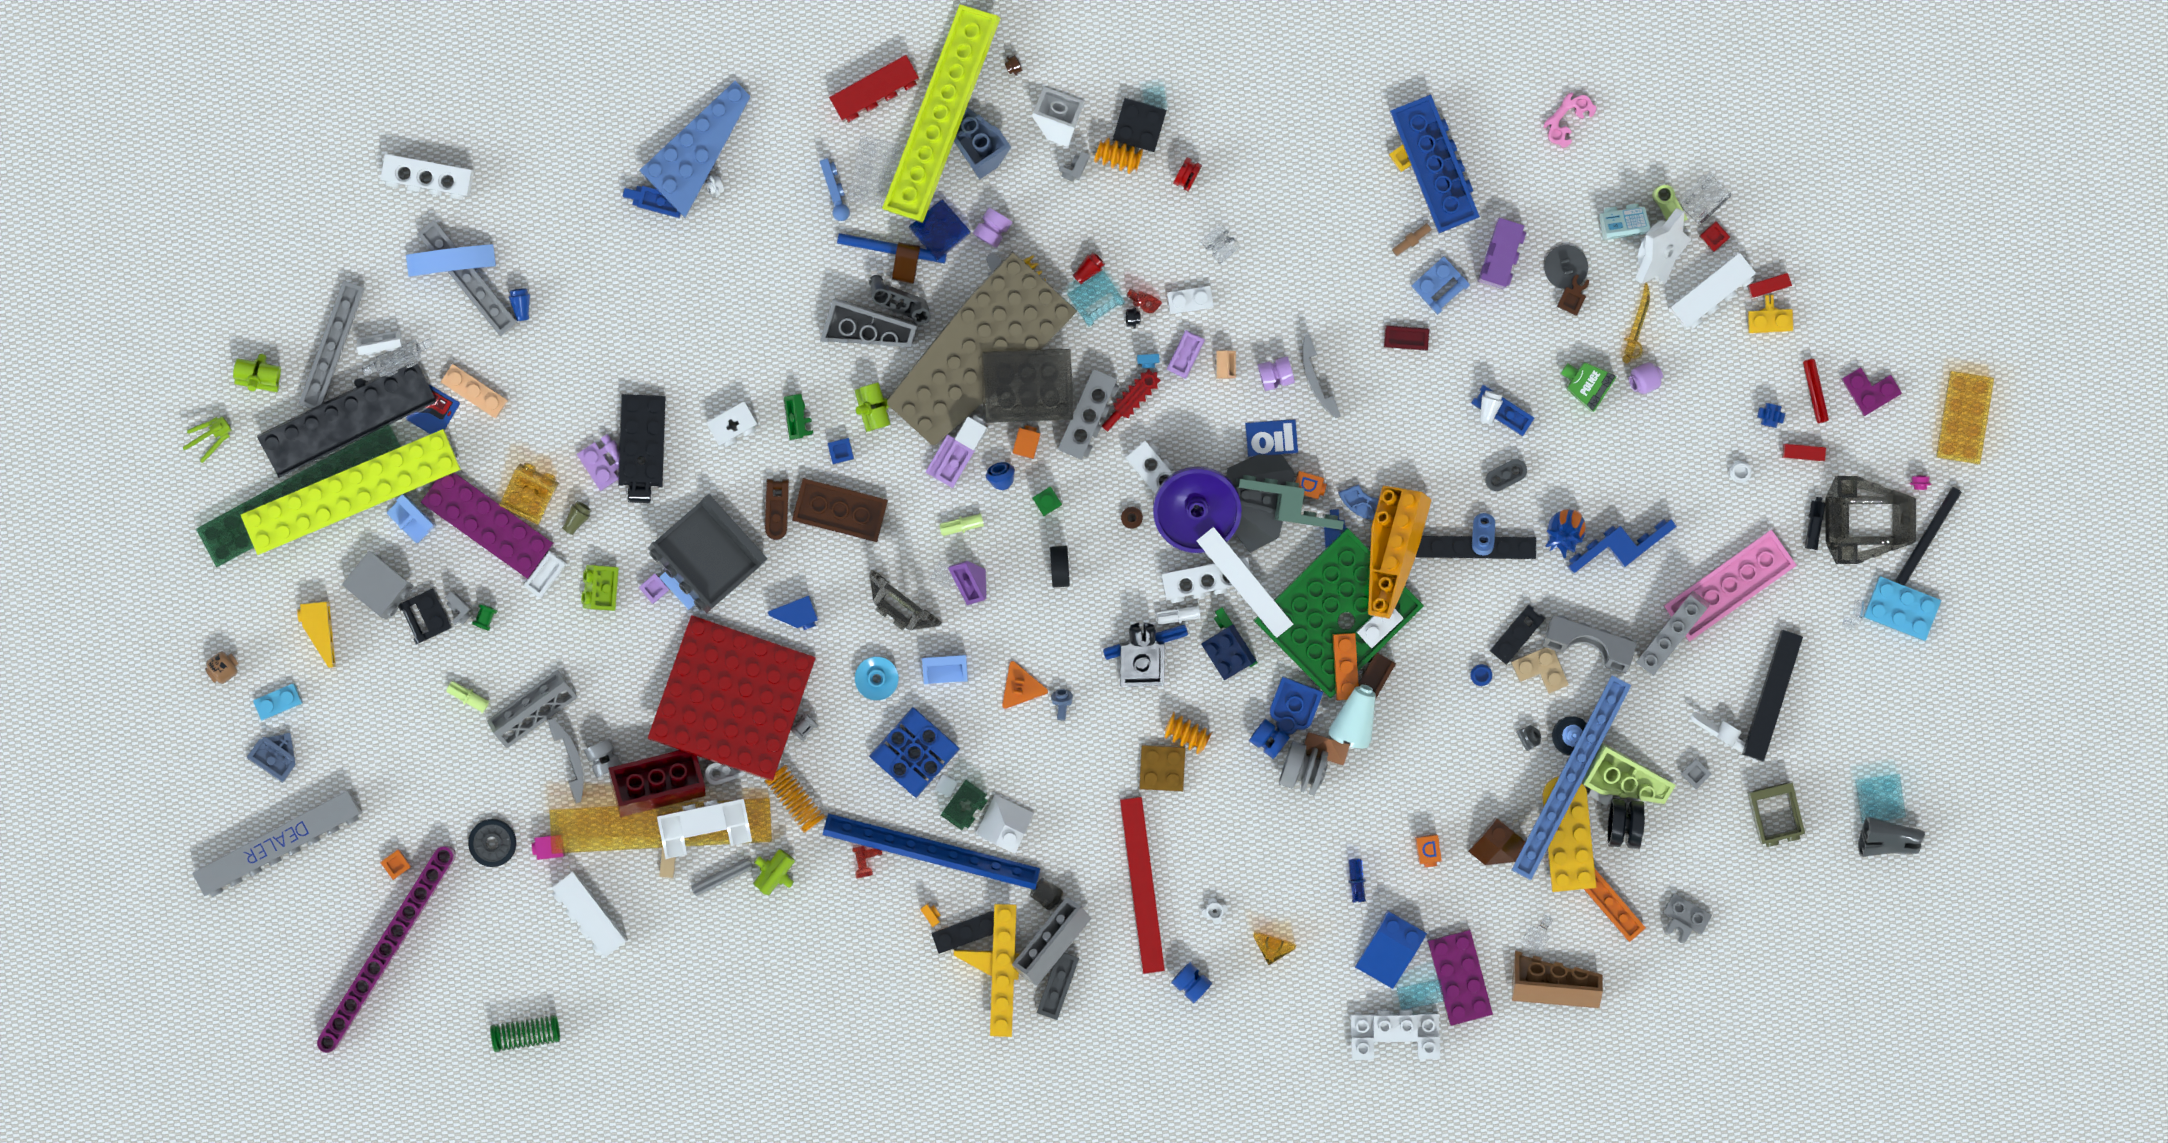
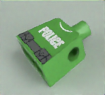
M1585 362L1581 364L1579 369L1567 363L1560 373L1571 380L1566 389L1591 412L1596 410L1617 377Z

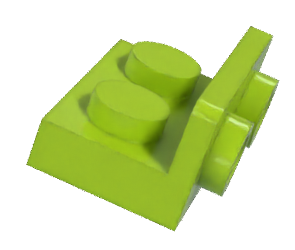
M586 565V569L583 572L585 587L581 595L584 609L615 611L619 567Z

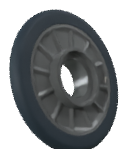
M487 819L478 823L472 829L468 840L469 851L472 857L481 865L498 867L507 863L514 855L516 836L512 828L505 822L498 819ZM489 837L497 838L498 847L496 849L487 847L486 841Z

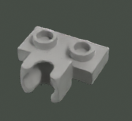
M1674 893L1663 911V914L1672 918L1664 933L1668 935L1674 929H1678L1680 931L1678 941L1685 943L1692 930L1700 935L1704 932L1712 915Z

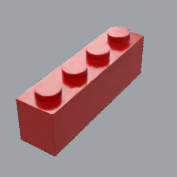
M904 55L829 98L842 122L847 120L850 123L860 117L858 113L864 110L870 112L879 107L878 102L884 99L888 102L898 96V91L902 89L908 91L917 86L916 81L919 80V77L907 55Z

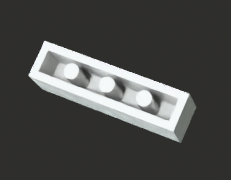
M1738 253L1673 304L1669 310L1684 329L1689 326L1693 329L1702 322L1701 317L1704 314L1708 313L1710 316L1719 309L1718 303L1723 299L1727 302L1737 294L1735 290L1742 285L1745 288L1753 282L1752 276L1756 272L1741 253Z
M575 871L552 887L554 890L552 893L553 897L559 904L564 903L567 907L565 912L572 921L577 920L581 926L579 928L580 932L586 939L590 937L594 943L592 947L599 956L603 954L604 957H607L628 941Z

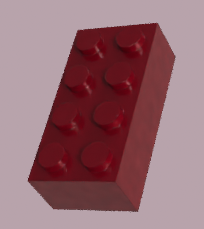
M681 750L608 768L609 779L620 817L706 796L705 784L697 756Z

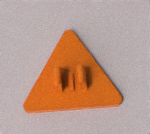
M1014 661L1010 662L1002 705L1004 709L1048 693V689Z

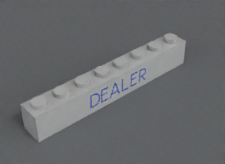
M347 790L192 874L203 895L207 896L210 894L211 897H214L223 892L222 887L228 884L233 887L243 881L241 877L249 873L252 877L262 871L261 867L269 863L272 866L282 861L280 856L286 853L291 856L301 851L299 846L308 843L310 846L321 840L319 836L327 832L328 836L340 830L339 825L342 823L352 824L359 820L358 815L363 812L351 790Z

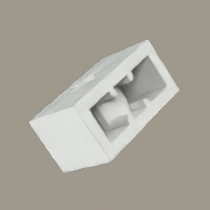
M745 401L706 422L718 445H724L725 447L737 442L736 437L741 434L746 437L755 432V426L758 425ZM729 421L739 422V425L736 426L737 431L727 428L730 426Z
M974 415L973 418L968 416L955 440L972 450H976L988 429L985 426L986 421L977 415Z

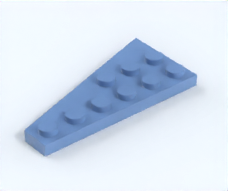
M736 81L725 89L640 169V172L685 219L750 100V95Z

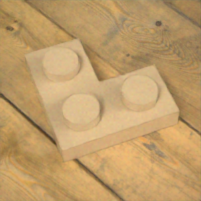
M1544 647L1511 661L1519 682L1540 674L1548 694L1569 685L1556 653L1552 649Z

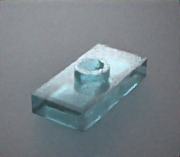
M1440 979L1397 987L1401 1010L1445 1001Z

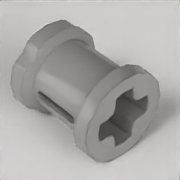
M804 713L803 718L795 726H792L791 731L804 742L806 740L805 736L819 725L808 714Z

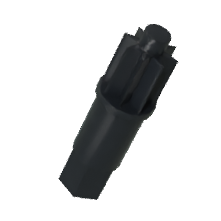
M1816 497L1815 501H1811L1805 548L1818 550L1826 502H1822V497Z

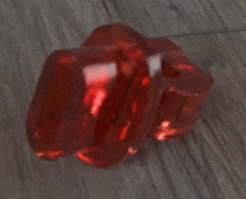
M1130 289L1126 295L1133 300L1134 306L1140 307L1146 313H1154L1162 304L1160 300L1146 292L1139 291L1137 293ZM1147 302H1150L1149 307L1146 306Z

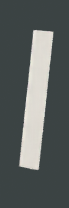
M1214 527L1197 540L1203 550L1276 638L1293 625Z

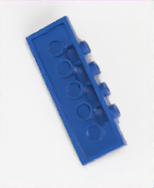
M1428 95L1391 110L1390 114L1438 234L1479 218V213L1471 196V192H1473L1472 185L1469 179L1465 181L1462 173L1465 172L1464 165L1461 159L1457 160L1454 152L1457 151L1454 140H1449L1446 131H1449L1445 118H1440L1432 96Z

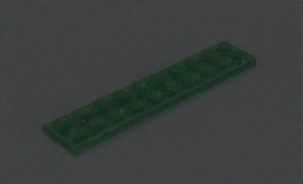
M387 424L196 528V531L216 568L254 548L241 514L402 446L391 426Z

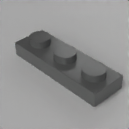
M1064 952L1054 964L1037 1010L1038 1014L1058 1020L1079 957Z

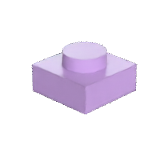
M656 573L638 587L652 604L670 590Z

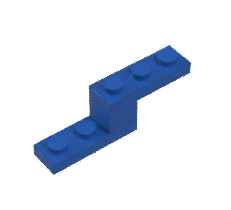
M1663 519L1654 526L1656 530L1650 535L1645 533L1637 539L1639 544L1635 545L1621 526L1615 528L1613 525L1603 533L1605 535L1603 539L1599 542L1595 539L1586 546L1588 550L1581 555L1578 552L1570 558L1569 562L1571 564L1567 568L1572 574L1576 573L1606 548L1611 551L1622 567H1626L1677 526L1672 519L1667 522Z

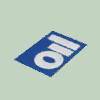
M1296 419L1245 423L1248 457L1258 454L1279 455L1298 453Z

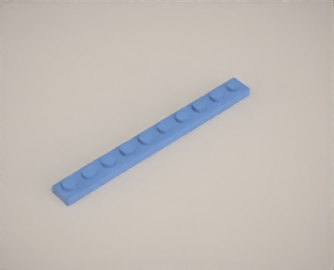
M1613 675L1610 677L1511 871L1530 881L1532 880L1631 687L1630 684Z

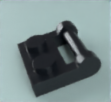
M434 588L398 605L399 610L403 611L415 637L413 640L416 645L452 628ZM415 604L429 631L424 634L410 608Z

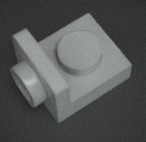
M1081 151L1080 156L1076 154L1071 163V167H1074L1073 171L1060 166L1061 177L1072 182L1074 179L1080 180L1090 155Z
M450 591L445 597L448 600L446 604L454 612H460L452 623L454 625L459 623L463 625L471 617L469 612L472 608L455 591Z

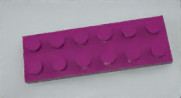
M456 473L436 480L420 502L527 579L554 544Z

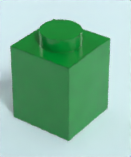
M1051 486L1032 498L1043 516L1062 506Z

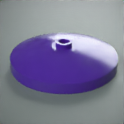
M1188 467L1173 473L1160 485L1154 498L1153 516L1159 533L1170 545L1185 552L1204 553L1205 551L1197 540L1213 527L1225 542L1229 541L1236 532L1241 520V501L1236 487L1224 474L1211 468Z

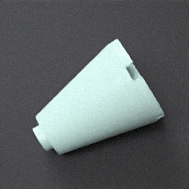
M1360 685L1355 687L1331 724L1329 735L1341 744L1344 741L1350 742V747L1363 749L1369 747L1372 740L1376 694L1370 686Z

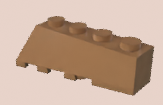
M1515 951L1512 1001L1600 1008L1603 993L1602 974L1574 967V969L1566 968L1563 966V963L1555 962L1552 964L1541 961V957L1533 956V958L1523 956V952Z

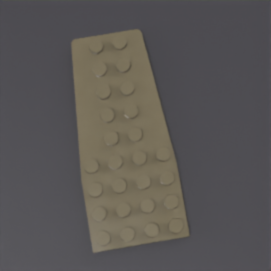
M1012 251L964 302L888 397V406L931 445L938 444L1031 361L1073 317L1077 309Z

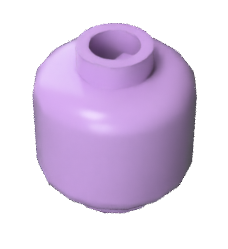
M1650 362L1644 363L1632 369L1629 376L1630 386L1635 392L1647 394L1661 386L1663 373L1658 366L1655 367Z

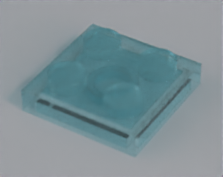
M1899 773L1855 779L1861 823H1864L1865 817L1879 820L1906 817Z

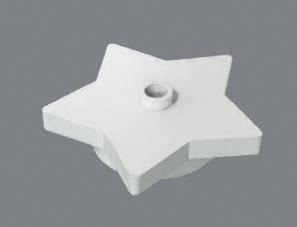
M1676 208L1667 221L1657 222L1644 237L1638 252L1640 268L1635 278L1639 283L1644 284L1656 278V280L1666 284L1675 260L1691 241V238L1683 232L1684 211Z

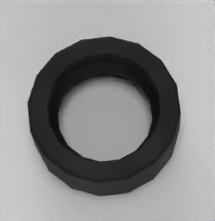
M1067 546L1050 547L1052 587H1069Z

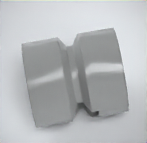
M610 738L584 750L588 761L593 762L592 770L596 778L608 773L609 767L622 765L618 756L612 753L614 747ZM607 756L608 762L601 764L599 758Z

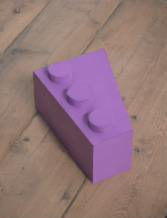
M1498 218L1478 282L1499 289H1504L1510 285L1513 276L1511 269L1513 264H1517L1520 254L1517 252L1519 243L1523 244L1526 236V231H1523L1525 225Z

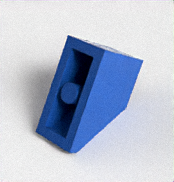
M810 596L768 611L770 617L796 628L803 627V630L816 626L815 621L819 620Z

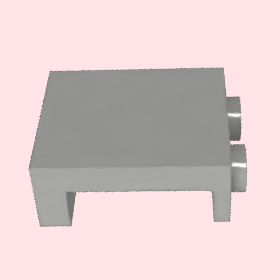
M372 551L367 552L342 583L354 596L379 617L386 620L395 615L398 605L402 600H406L411 595V589L414 586Z

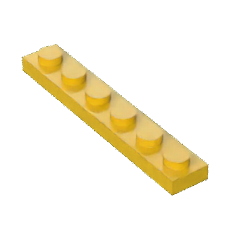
M994 904L990 1036L1012 1037L1014 967L1012 963L1015 961L1017 904Z

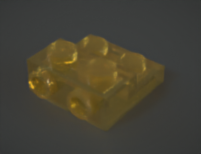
M520 463L512 475L499 506L539 525L559 482L555 481V476L550 473L541 474L535 471L536 467L530 463H524V465Z

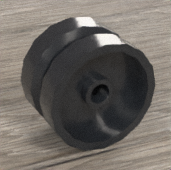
M1611 800L1607 831L1609 847H1621L1625 836L1628 848L1640 849L1645 825L1643 801L1632 800L1629 803L1626 814V803L1624 800Z

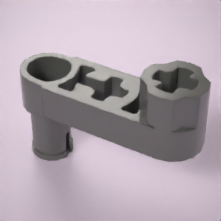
M880 275L870 277V294L874 303L912 318L916 325H922L930 321L931 315L925 299L885 285ZM901 298L903 299V302H899L898 304H896L895 300L899 301Z

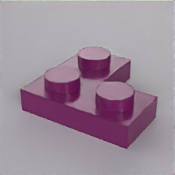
M1861 367L1841 379L1863 416L1868 415L1902 394L1892 375L1871 385Z

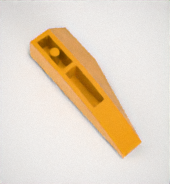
M1382 486L1371 527L1368 614L1371 616L1390 619L1407 582L1420 545L1432 501L1423 492Z

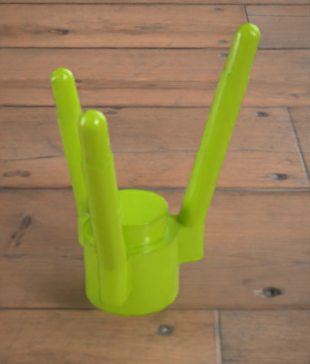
M216 416L208 422L188 429L187 433L190 434L210 426L209 431L183 446V450H187L212 434L215 438L220 436L216 443L200 459L201 463L205 462L220 444L230 437L228 433L232 429L223 416L220 418Z

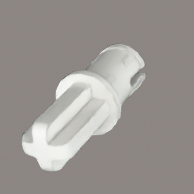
M1199 605L1179 608L1178 606L1177 609L1160 611L1156 614L1158 624L1173 622L1181 624V621L1201 619Z

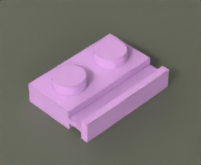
M947 434L928 466L926 473L953 488L975 450L968 448Z

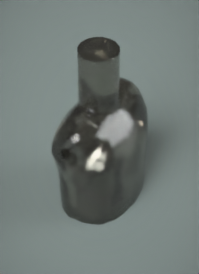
M1043 877L1037 882L1036 889H1032L1030 892V897L1038 901L1047 910H1051L1055 906L1059 907L1063 902L1061 899L1063 890Z

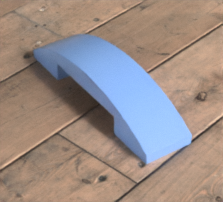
M493 244L406 255L408 277L496 266Z

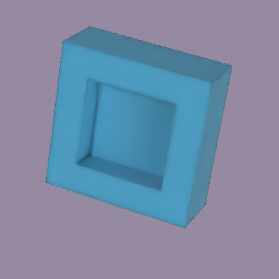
M1159 354L1137 355V365L1142 364V368H1155V364L1160 363Z

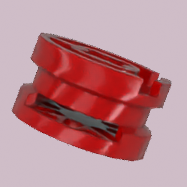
M1186 157L1173 184L1176 186L1181 185L1184 187V190L1189 192L1202 164L1198 162L1195 164L1192 162V159Z

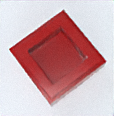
M1717 221L1699 235L1713 252L1730 238Z

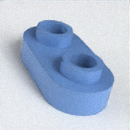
M1481 513L1473 521L1472 549L1478 555H1488L1494 548L1495 519L1490 514Z

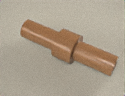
M1426 223L1416 232L1409 233L1404 237V241L1392 249L1393 253L1398 256L1410 246L1413 248L1419 243L1418 240L1432 230L1430 226Z

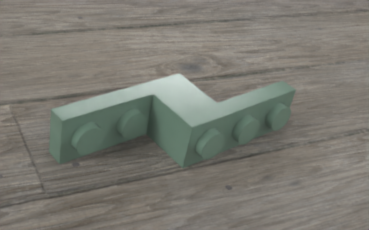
M1243 475V479H1236L1235 487L1278 493L1274 520L1343 530L1344 521H1339L1338 516L1325 514V518L1316 517L1317 513L1304 511L1303 515H1301L1305 488H1299V483L1286 481V486L1278 485V480L1265 478L1264 482H1258L1256 477Z

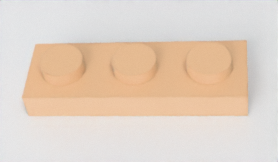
M454 364L451 365L441 380V383L495 419L508 402L507 399Z

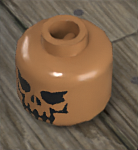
M221 651L207 660L205 671L214 683L224 684L237 675L236 666L239 663L232 653L227 655Z

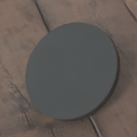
M1562 245L1556 247L1546 257L1544 263L1545 275L1554 286L1565 289V287L1571 289L1573 287L1572 278L1576 274L1579 275L1577 279L1578 285L1586 278L1588 273L1587 258L1581 250L1574 246Z

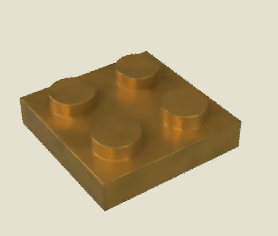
M1142 745L1139 789L1183 792L1186 748Z

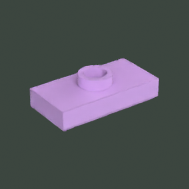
M1185 330L1166 370L1186 379L1205 339Z

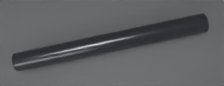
M1955 487L1951 488L1895 581L1904 586L1906 585L1962 492Z

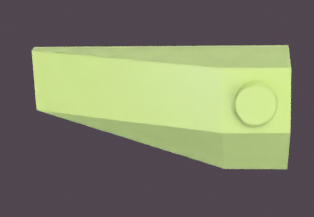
M1603 742L1582 781L1583 785L1603 795L1610 794L1622 798H1636L1642 801L1661 804L1666 803L1676 786Z

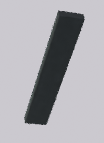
M1786 630L1780 631L1742 755L1761 762L1765 761L1803 636Z

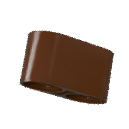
M898 242L892 280L914 284L920 246Z

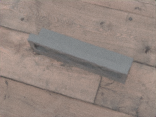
M556 670L487 720V723L494 735L508 748L578 697L567 684L559 670ZM564 690L569 693L565 698L557 699L558 694ZM543 705H550L547 711L539 712L540 707ZM532 717V721L529 724L521 725L522 720ZM509 730H515L514 734L508 739L502 736Z

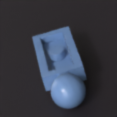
M828 158L821 160L820 164L835 206L832 211L833 217L837 221H845L850 215V210L842 203L841 196L845 194L841 183L837 184L834 175H838L834 162L830 163Z

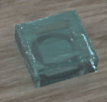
M1164 86L1142 89L1144 103L1163 109L1167 108Z

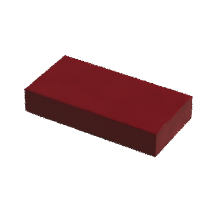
M1386 325L1384 348L1428 351L1430 329Z

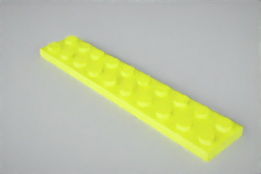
M959 4L884 201L883 210L923 223L1001 19L999 16Z
M442 429L243 513L241 518L257 555H261L461 470L445 430Z

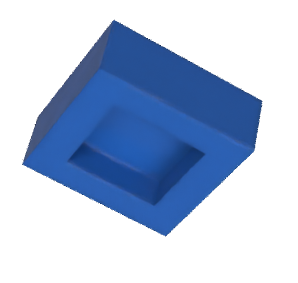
M849 438L827 443L832 464L854 459Z

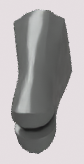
M1865 817L1858 841L1859 855L1866 857L1882 854H1919L1925 831L1896 825L1872 817Z

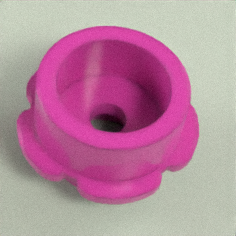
M1923 475L1912 476V482H1910V485H1914L1915 490H1927V486L1932 484L1930 483V476Z

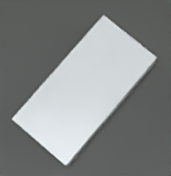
M549 551L523 586L542 599L567 563Z

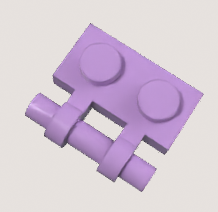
M608 434L601 438L605 445L603 448L600 449L596 442L577 453L578 458L600 491L618 480V476L615 473L619 469L618 445L615 440H611ZM608 452L616 462L613 465H610L604 456Z

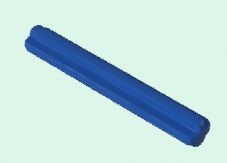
M1185 625L1157 632L1156 641H1164L1165 643L1188 635ZM1120 644L1103 649L1106 660L1120 656Z

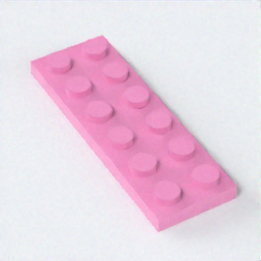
M1769 530L1666 603L1664 608L1672 617L1692 591L1710 603L1707 610L1685 636L1688 642H1690L1797 565L1774 532Z

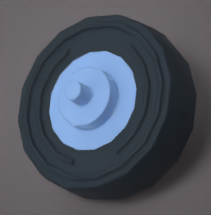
M1576 716L1560 719L1552 731V741L1556 749L1563 754L1571 755L1587 723Z

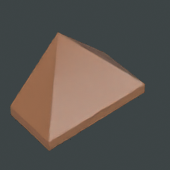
M1310 732L1307 733L1304 743L1307 755H1310L1313 749L1317 748L1316 757L1320 758L1324 750L1328 752L1327 761L1344 765L1350 744L1344 742L1341 744L1334 739Z

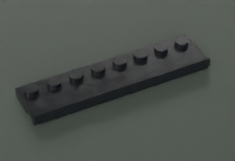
M416 359L257 435V438L278 478L437 401Z

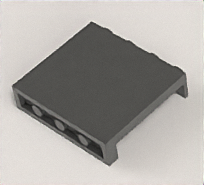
M710 494L706 495L700 503L648 547L650 556L665 567L664 571L671 578H675L679 583L680 589L685 594H689L694 599L695 606L701 611L704 610L706 614L768 559Z

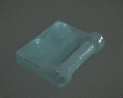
M1104 270L1067 294L1088 327L1092 326L1095 320L1116 306H1121L1125 303ZM1108 293H1111L1114 297L1090 314L1085 310Z

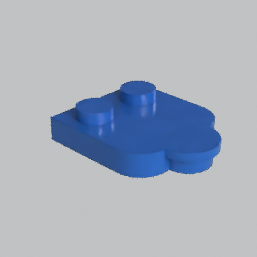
M1282 676L1270 707V715L1277 721V729L1287 735L1294 734L1297 729H1307L1313 721L1323 691Z

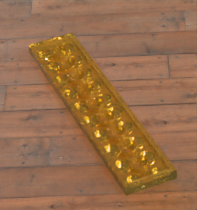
M770 798L744 799L752 842L746 843L772 842ZM717 800V803H723L733 800ZM706 801L680 802L620 817L617 806L550 809L552 854L663 848L657 816L683 811L682 806L695 804L696 808L702 807ZM727 829L684 838L685 846L730 844Z

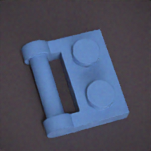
M1442 257L1411 287L1438 315L1449 301L1463 289L1466 290L1470 284L1445 257ZM1454 278L1457 283L1435 302L1431 297Z

